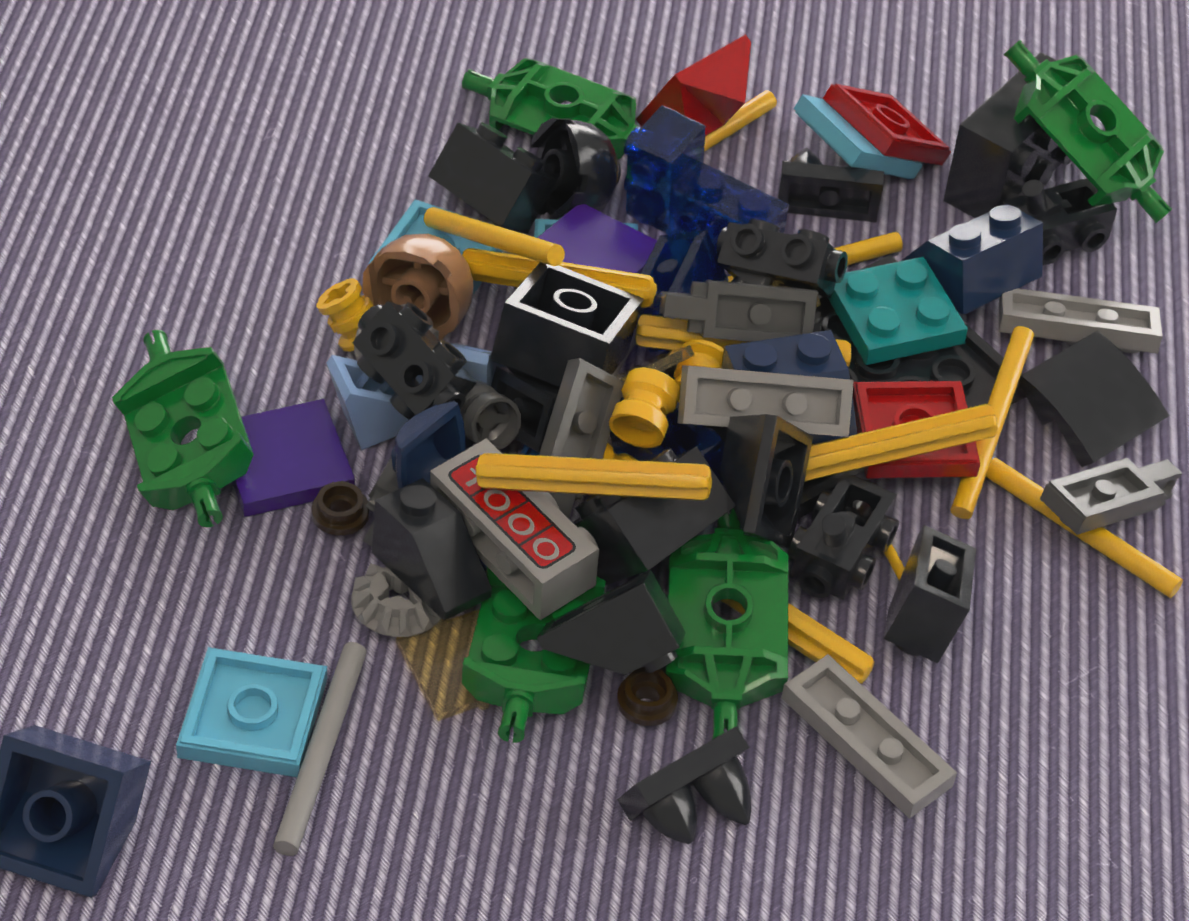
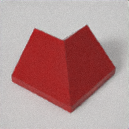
M743 35L674 74L636 118L642 128L686 145L695 143L725 125L745 104L751 51V41L747 35Z

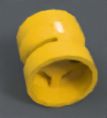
M646 367L635 368L629 371L621 391L624 400L616 403L608 423L610 430L624 442L642 448H655L661 445L669 426L666 415L674 412L680 397V386L673 378L661 371Z

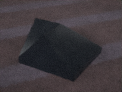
M760 414L730 417L719 474L728 495L736 505L734 510L743 532L760 539L773 541L779 547L789 549L795 534L813 436L776 415Z

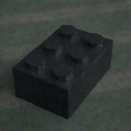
M1042 52L1035 56L1040 64L1046 59L1050 62L1056 61V59ZM1020 71L959 125L943 201L973 218H977L989 212L992 208L1002 205L1005 200L1023 195L1022 187L1029 180H1039L1044 188L1050 180L1053 171L1061 164L1068 165L1071 162V159L1031 115L1027 116L1019 124L1014 119L1022 88L1027 84L1024 81L1025 76Z

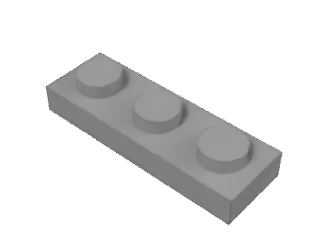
M1020 288L1002 293L998 303L999 332L1012 334L1015 327L1024 326L1034 332V337L1061 340L1073 345L1098 331L1122 352L1138 353L1142 351L1156 354L1159 352L1163 336L1159 307Z
M682 365L677 423L728 427L730 417L769 414L781 417L808 434L849 437L854 380Z
M829 654L784 684L782 699L909 819L953 787L957 772Z

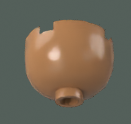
M409 234L390 242L376 254L363 272L362 291L365 297L370 298L374 306L384 305L387 301L398 305L406 304L407 302L414 304L432 320L433 328L439 331L438 340L440 341L448 333L454 331L466 315L472 303L474 286L469 264L456 247L445 239L431 234Z

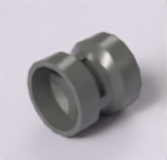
M475 380L477 384L466 395L465 403L460 409L464 422L465 437H468L474 444L487 438L498 450H501L509 445L517 436L521 426V413L518 406L503 394H499L486 383Z

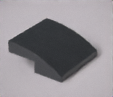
M1098 331L1023 373L1018 382L1042 426L1055 420L1081 468L1096 462L1170 416L1138 369L1110 340Z

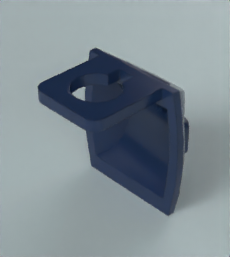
M452 401L428 408L408 420L398 431L395 446L391 452L392 467L396 472L398 489L422 478L430 484V471L465 451L464 422L458 403Z

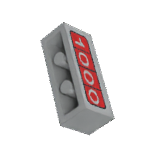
M486 438L430 471V485L460 511L479 559L539 620H542L596 586L599 548L593 536L585 528L577 527L560 511L557 502L550 493L483 489L478 486L476 465L479 456L484 453L502 454Z

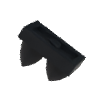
M806 147L794 155L790 161H782L776 212L877 222L884 186V171L858 169L848 164L843 167L823 165L820 159Z
M736 726L636 783L617 800L630 821L643 814L646 820L663 835L686 844L694 841L697 828L696 805L689 789L692 785L702 798L720 814L732 821L747 825L750 823L751 794L748 779L737 757L750 747Z

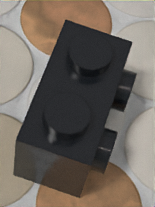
M457 122L428 177L498 226L527 234L557 180L541 170L545 162L536 155L520 147H517L514 152L504 145L508 137L499 130L483 122L479 124L478 128Z

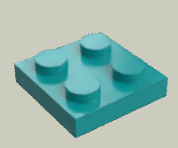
M924 256L846 272L843 280L835 284L832 297L828 298L866 365L965 343L968 328Z

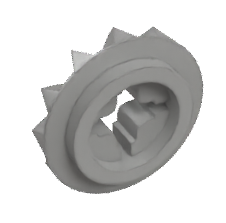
M370 564L365 576L355 577L351 596L352 609L358 620L372 631L392 637H409L428 631L441 620L389 568ZM389 589H393L399 594L409 591L410 598L405 600L399 595L389 598Z

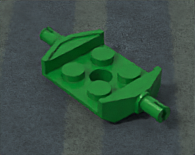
M1021 40L1004 54L1021 74L1025 76L1024 81L1027 83L1022 88L1014 119L1019 124L1027 116L1031 115L1098 190L1087 200L1092 206L1122 202L1128 198L1132 201L1136 199L1137 203L1154 220L1155 224L1172 210L1159 194L1150 187L1156 181L1153 176L1164 153L1162 145L1084 58L1076 54L1053 62L1046 59L1040 64ZM1090 115L1097 117L1102 122L1105 131L1099 129L1093 123Z
M524 58L505 74L499 73L495 79L468 69V72L464 74L462 79L463 89L488 97L490 101L489 125L497 130L505 124L534 135L540 125L551 118L571 119L591 123L610 138L618 159L622 158L625 153H634L653 161L665 152V143L639 134V126L635 125L636 97L538 60ZM565 100L572 102L570 104H561Z
M152 330L155 342L149 333L143 338L150 358L149 363L145 364L112 397L113 403L125 417L143 480L142 483L137 485V488L152 507L173 511L193 503L198 524L202 527H213L214 524L211 516H213L217 524L223 519L216 496L221 494V488L247 473L254 454L224 362L213 348L205 347L171 352L167 334L162 330ZM194 429H198L197 437L193 441L181 445L186 434Z
M734 508L730 510V514L727 512L717 519V528H715L714 533L694 536L669 555L668 601L686 633L680 647L675 650L678 657L666 665V674L670 677L677 691L711 706L713 709L712 740L722 735L724 729L729 731L736 726L738 728V710L741 707L783 692L784 684L788 680V554L773 541L744 535L743 529H740V522ZM731 599L740 603L745 613L735 620H725L716 615L712 606L720 600Z
M487 567V578L492 587L491 598L481 603L469 654L463 660L462 685L477 701L502 707L503 716L498 728V736L502 740L509 742L511 728L514 727L512 743L521 742L525 736L528 716L532 717L533 712L563 715L583 703L590 669L589 663L547 650L529 651L522 648L519 644L527 640H537L546 623L604 594L606 581L596 576V586L542 620H539Z

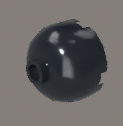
M551 118L542 123L532 138L530 148H538L536 156L545 162L541 170L556 179L557 182L539 215H545L547 212L550 216L549 219L559 220L575 206L586 204L598 211L603 210L613 196L621 176L620 163L610 138L593 124L583 121Z

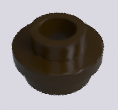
M344 481L329 483L319 491L312 503L313 522L321 531L330 535L345 536L361 530L368 522L369 509L366 508L368 500L362 494V491L352 483Z
M643 668L636 669L621 682L618 688L617 706L621 714L635 724L642 726L660 725L668 721L677 709V690L670 677L661 670L646 674ZM641 699H650L653 700V702H647Z

